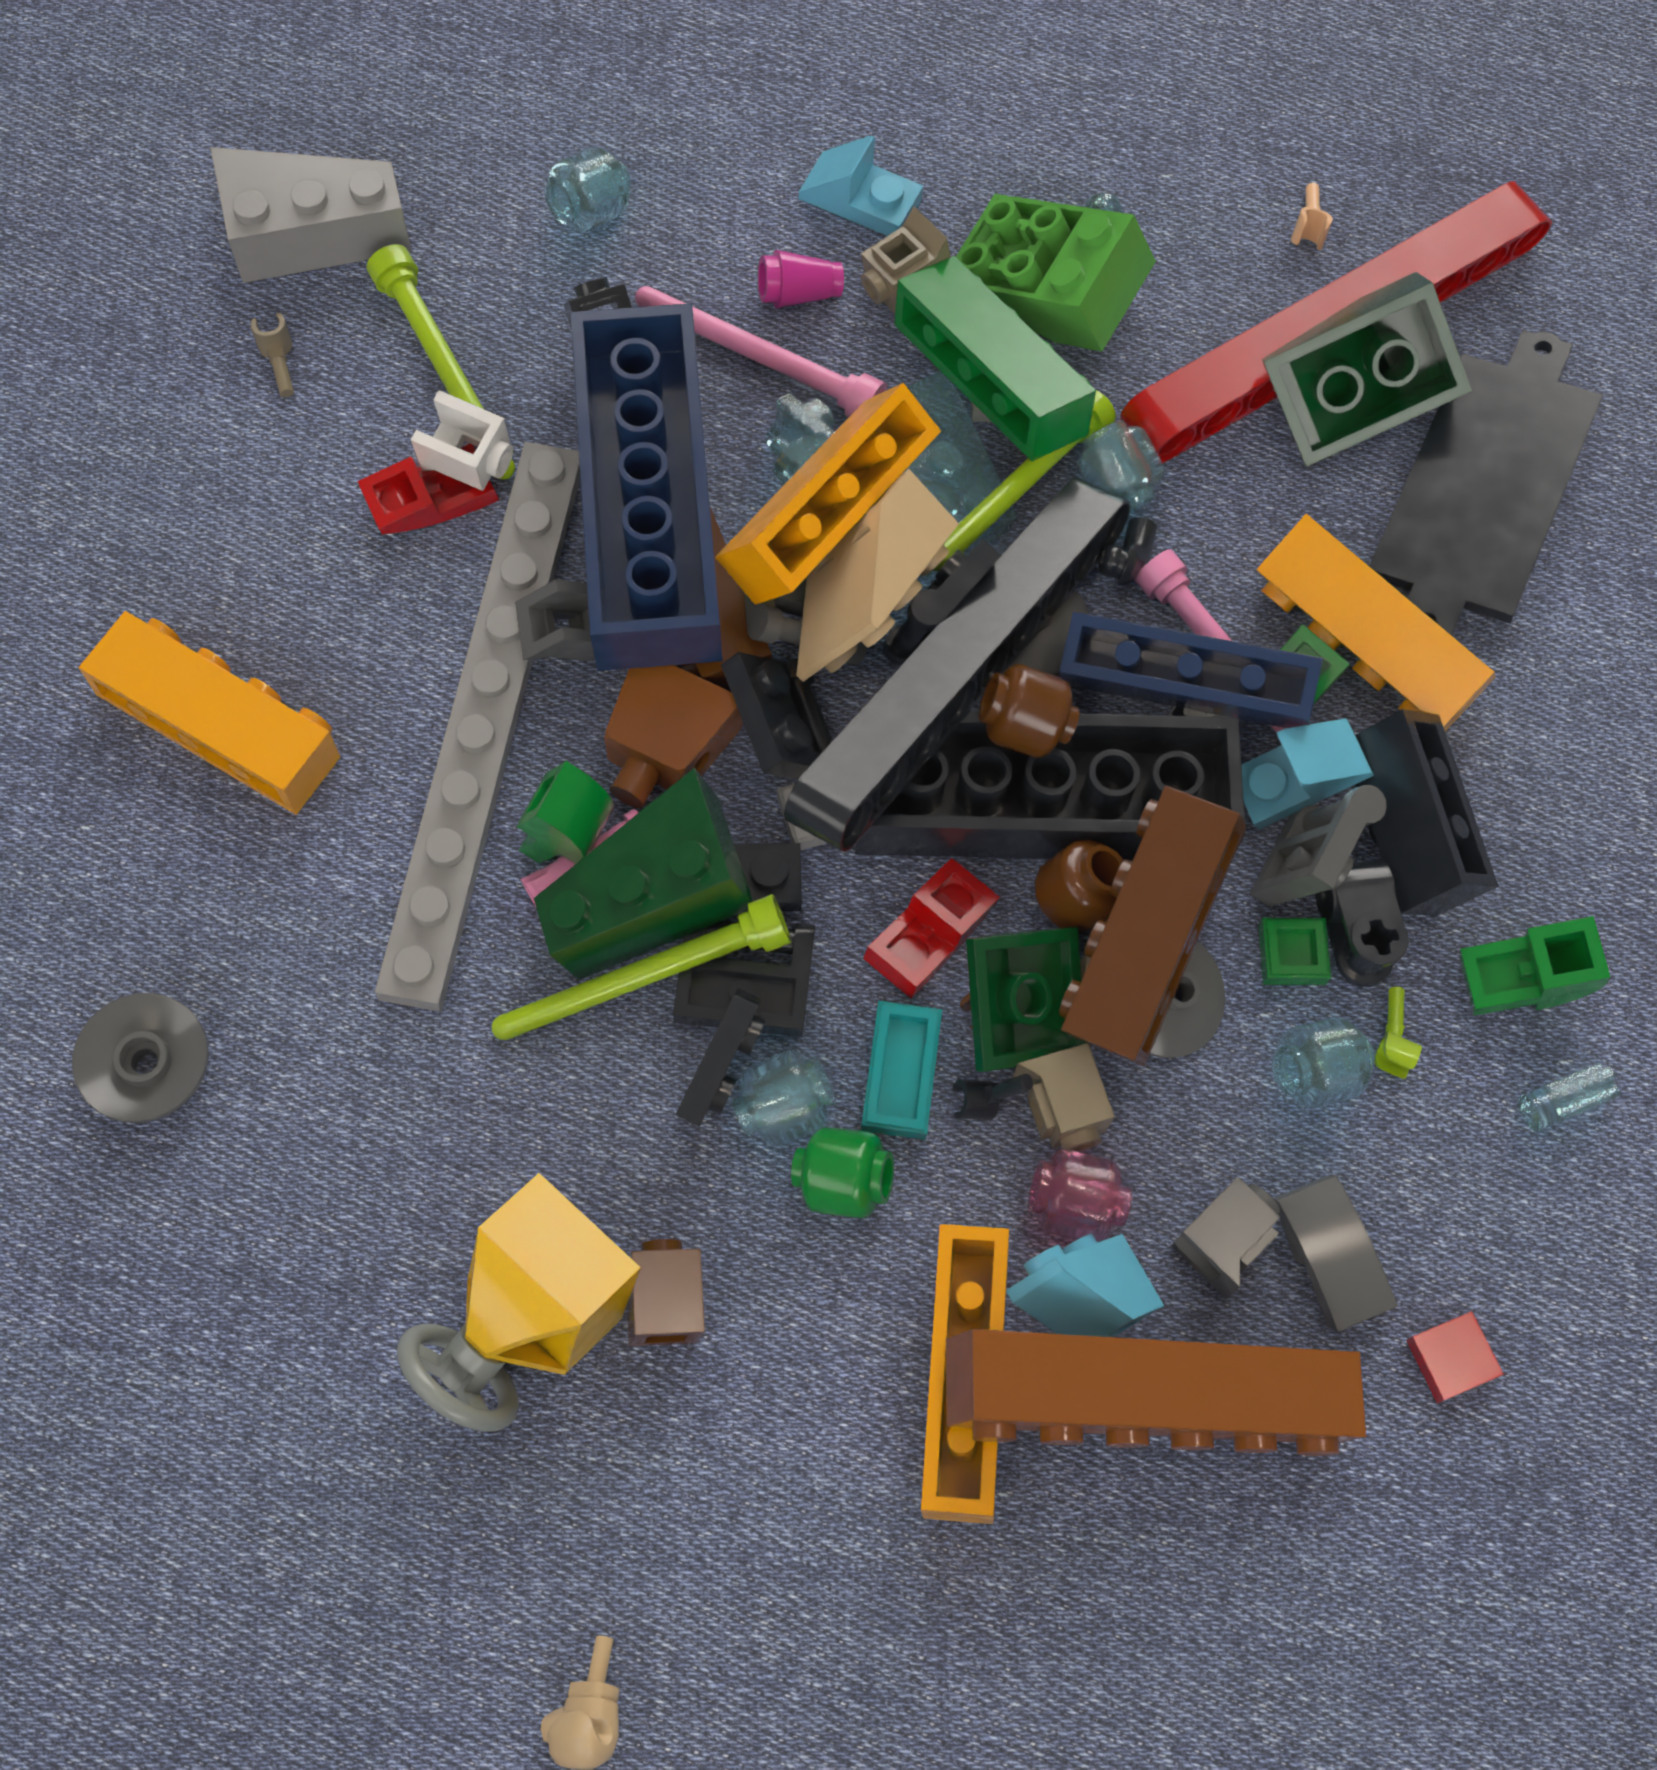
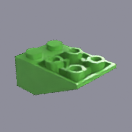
M994 194L956 255V258L973 274L979 276L983 283L1003 303L1014 309L1019 318L1035 333L1055 343L1101 352L1104 350L1156 262L1133 214Z

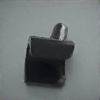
M1022 1074L1000 1083L982 1080H956L952 1090L953 1092L964 1093V1104L961 1111L955 1112L954 1116L958 1119L993 1120L998 1112L1000 1102L1005 1098L1030 1090L1033 1087V1080L1029 1074Z

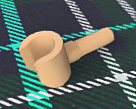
M1310 183L1306 186L1305 207L1300 211L1291 241L1295 245H1299L1301 238L1307 239L1317 245V250H1322L1333 217L1321 210L1320 188L1316 183Z

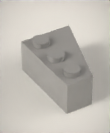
M210 147L227 238L243 283L369 260L376 251L392 244L403 245L409 252H412L392 162Z

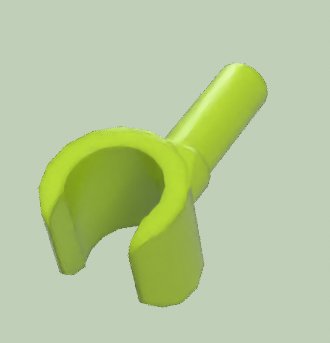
M1391 987L1388 990V1015L1385 1035L1376 1050L1374 1063L1379 1069L1401 1079H1406L1409 1069H1414L1418 1062L1422 1046L1402 1037L1405 1028V990L1401 987Z

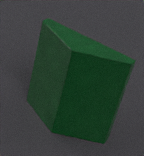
M1078 927L996 933L966 939L976 1071L987 1072L1013 1068L1020 1062L1086 1044V1042L1076 1039L1061 1030L1066 1018L1059 1016L1061 1002L1067 988L1073 980L1082 981Z

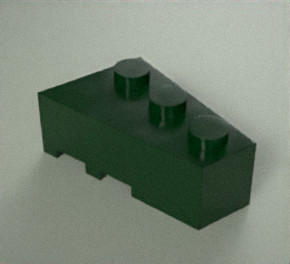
M695 767L534 897L550 956L578 980L748 910V903L753 902L719 798Z

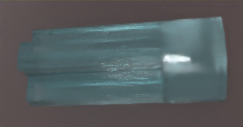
M1597 1063L1521 1095L1518 1099L1520 1113L1526 1124L1533 1131L1539 1132L1618 1098L1620 1090L1614 1083L1616 1075L1609 1066L1603 1068L1600 1063Z

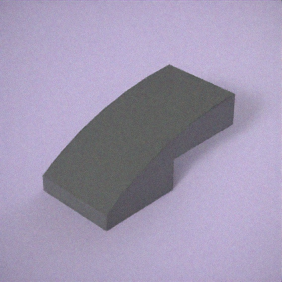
M1330 1174L1273 1198L1280 1208L1278 1215L1280 1216V1221L1294 1260L1306 1266L1328 1328L1340 1332L1398 1307L1369 1235L1336 1175Z

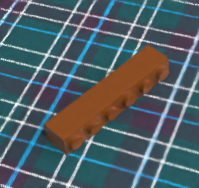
M971 1329L946 1339L947 1427L972 1428V1440L1015 1441L1017 1440L1016 1430L1040 1431V1443L1050 1445L1084 1443L1083 1433L1106 1434V1446L1146 1447L1149 1446V1436L1170 1437L1171 1449L1209 1450L1214 1449V1439L1234 1440V1451L1240 1453L1276 1452L1277 1442H1296L1298 1455L1325 1456L1340 1454L1339 1442L1366 1438L1360 1352Z

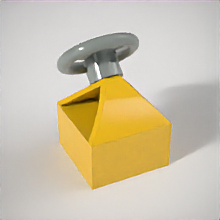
M538 1173L478 1227L467 1279L465 1324L459 1331L427 1323L415 1325L407 1329L402 1334L397 1345V1358L400 1369L417 1395L432 1409L450 1421L476 1431L494 1432L502 1430L514 1421L519 1409L516 1387L503 1365L511 1363L565 1375L622 1319L641 1267L549 1181ZM424 1345H435L445 1349L441 1354H438ZM428 1372L439 1377L446 1387L455 1392L457 1398L442 1388ZM488 1382L493 1388L498 1401V1407L494 1410L488 1409L480 1395V1392Z

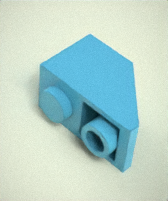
M1091 1233L1072 1242L1063 1249H1061L1060 1245L1051 1247L1027 1261L1023 1267L1029 1276L1006 1290L1011 1301L1016 1306L1055 1333L1066 1335L1115 1337L1164 1307L1163 1302L1123 1234L1097 1242Z

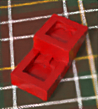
M470 443L461 447L462 450L474 454L476 451L473 444ZM412 456L357 481L382 535L439 524L499 501L490 480L485 489L481 491L436 470L422 471L421 467H417Z
M951 858L913 894L908 908L867 947L863 959L912 999L997 904L1000 896Z

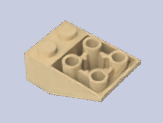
M907 469L899 476L807 576L797 665V676L802 682L824 667L830 674L838 670L856 652L858 648L856 645L859 642H862L867 648L878 642L895 624V620L889 615L892 610L896 612L903 608L923 587L917 580L919 575L922 577L927 575L948 555L949 550L944 546V543L959 523L910 469Z

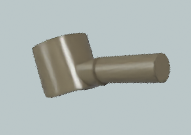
M276 313L279 325L276 329L269 332L260 331L257 319L253 318L251 330L260 354L269 358V362L272 364L279 395L281 397H290L294 394L286 363V354L292 348V339L285 318L281 313Z

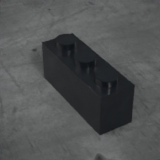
M1401 709L1355 735L1374 776L1355 784V786H1375L1383 793L1386 799L1387 808L1385 815L1381 820L1369 824L1368 830L1371 838L1379 848L1382 860H1385L1391 870L1396 899L1401 914L1438 916L1499 887L1440 716Z

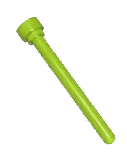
M392 244L376 251L367 262V272L378 291L397 300L449 395L484 409L416 289L418 284V267L407 248L403 245ZM512 459L507 471L499 479L505 480L513 476L515 463Z
M1096 390L1087 436L1033 462L1027 458L960 521L959 525L944 543V546L949 550L948 555L933 571L938 572L958 549L962 552L968 549L1077 443L1094 442L1113 426L1116 419L1114 407L1109 399Z
M773 894L748 903L749 910L738 914L739 921L497 1016L491 1025L492 1033L500 1040H509L746 946H749L752 951L763 947L766 952L790 944L792 943L790 933L781 909Z

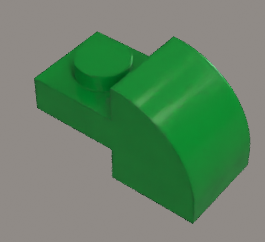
M564 761L545 773L516 825L518 829L527 834L518 851L539 864L558 854L575 864L592 851L612 814L614 803L611 797L593 778L568 761Z
M1594 916L1528 928L1524 937L1461 948L1459 952V959L1474 1016L1529 1005H1535L1536 1010L1555 1007L1578 1000L1600 990L1611 978Z

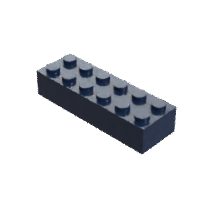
M692 303L570 312L589 626L597 671L723 661Z

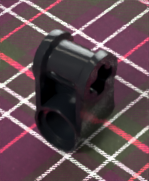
M1375 859L1353 863L1348 876L1338 887L1315 894L1321 918H1326V928L1335 956L1336 966L1340 974L1349 983L1359 987H1373L1381 984L1390 975L1393 965L1404 956L1409 945L1408 932L1404 926L1397 903L1391 870L1385 860Z

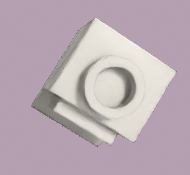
M439 390L433 401L441 423L434 436L432 437L416 430L411 438L421 470H436L483 491L491 476L499 479L505 474L512 459L513 446L509 444L510 439L504 418ZM465 441L477 446L474 454L461 449Z

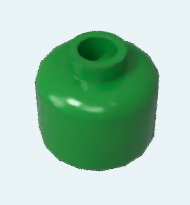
M822 1127L811 1136L806 1148L798 1147L795 1151L791 1167V1181L794 1187L801 1188L803 1200L810 1211L862 1219L870 1216L878 1204L885 1205L891 1195L894 1179L893 1154L890 1151H884L880 1138L875 1134L866 1131Z

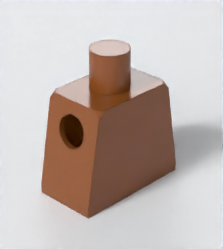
M675 665L629 669L604 736L607 759L621 767L610 787V792L621 802L634 808H642L655 785L669 789L694 767L703 776L744 725L732 692Z

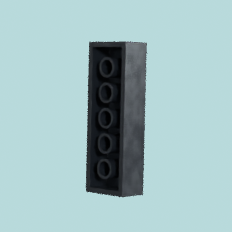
M970 711L855 844V854L1050 859L1070 843L1089 839L1101 842L1112 848L1123 860L1133 861L1142 841V837L1137 836V827L1142 812L1151 799L1159 801L1165 785L1238 812L1245 822L1239 719L1234 717L1079 714L1078 724L1070 741L1067 744L1058 742L1049 754L1035 758L992 742L986 734V723L979 721V711ZM1244 831V834H1243V836H1242V838H1241V841H1240L1238 847L1240 846V844H1241L1243 838H1244L1245 835H1246V834H1245V831Z

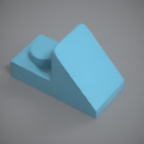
M867 136L823 151L799 190L798 199L888 236L903 226L914 206L916 208L919 206L922 200L923 185L873 165L875 137Z
M1347 718L1280 730L1277 732V735L1282 744L1281 746L1241 765L1243 801L1253 824L1259 830L1294 814L1301 808L1313 805L1374 776Z

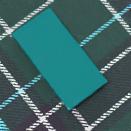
M878 1000L861 1131L926 1140L943 1009Z

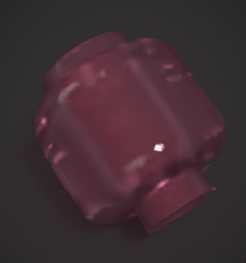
M1060 1149L1050 1158L1049 1162L1043 1160L1038 1162L1030 1187L1028 1211L1029 1213L1037 1214L1039 1226L1048 1235L1076 1241L1088 1234H1092L1097 1242H1101L1109 1235L1113 1225L1124 1227L1130 1212L1132 1189L1122 1186L1120 1168L1113 1160L1070 1149Z

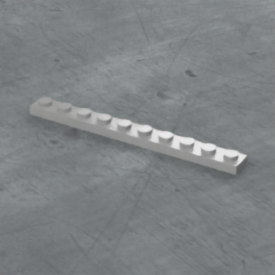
M524 442L374 992L379 1001L442 1012L533 659L523 660L515 602L554 581L580 482L579 451Z

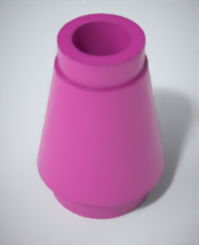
M777 249L773 255H762L760 257L758 265V292L762 303H773L777 309L842 296L844 270L841 262H831L830 260Z

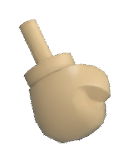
M596 1636L587 1681L571 1682L564 1707L552 1711L542 1719L541 1732L543 1740L549 1744V1754L555 1764L561 1767L591 1770L610 1760L613 1756L619 1738L617 1702L620 1690L613 1685L605 1683L614 1640L610 1637Z

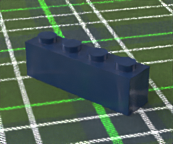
M1073 611L1059 672L1062 679L1069 683L1071 687L1234 717L1272 726L1292 728L1309 725L1323 658Z

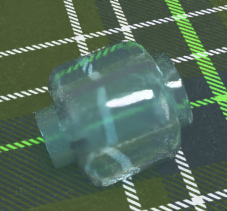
M588 147L562 158L552 165L548 175V182L545 186L546 202L550 212L560 223L566 224L575 231L588 232L625 213L629 204L630 176L624 164L607 150L601 147Z
M1121 420L1100 429L1082 442L1085 451L1080 455L1077 466L1085 481L1129 500L1131 504L1130 512L1143 507L1156 498L1152 488L1163 478L1165 467L1144 428L1139 426L1127 427L1125 421Z
M1333 1016L1286 1030L1278 1042L1276 1051L1273 1053L1272 1071L1277 1085L1286 1096L1292 1097L1298 1104L1304 1107L1315 1109L1360 1096L1370 1083L1374 1064V1051L1370 1041L1354 1024L1347 1019Z
M795 1050L784 1051L745 1069L740 1076L742 1096L732 1101L735 1114L744 1132L748 1136L758 1132L761 1138L773 1147L786 1145L826 1126L829 1119L828 1108L836 1104L831 1084L819 1060L815 1056L806 1059L799 1051Z

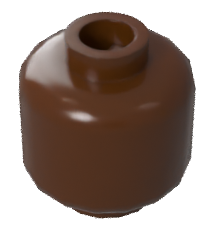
M1016 664L1008 668L1004 674L997 672L991 677L980 702L978 718L980 722L986 723V734L995 744L1040 758L1049 754L1058 742L1067 744L1070 741L1078 724L1079 708L1072 706L1071 687L1065 680L1024 664Z
M1084 839L1070 843L1043 864L1037 872L1034 881L1035 897L1041 911L1051 923L1059 928L1078 927V933L1093 930L1098 920L1106 921L1110 916L1117 899L1111 896V888L1115 875L1124 860L1115 850L1098 841Z

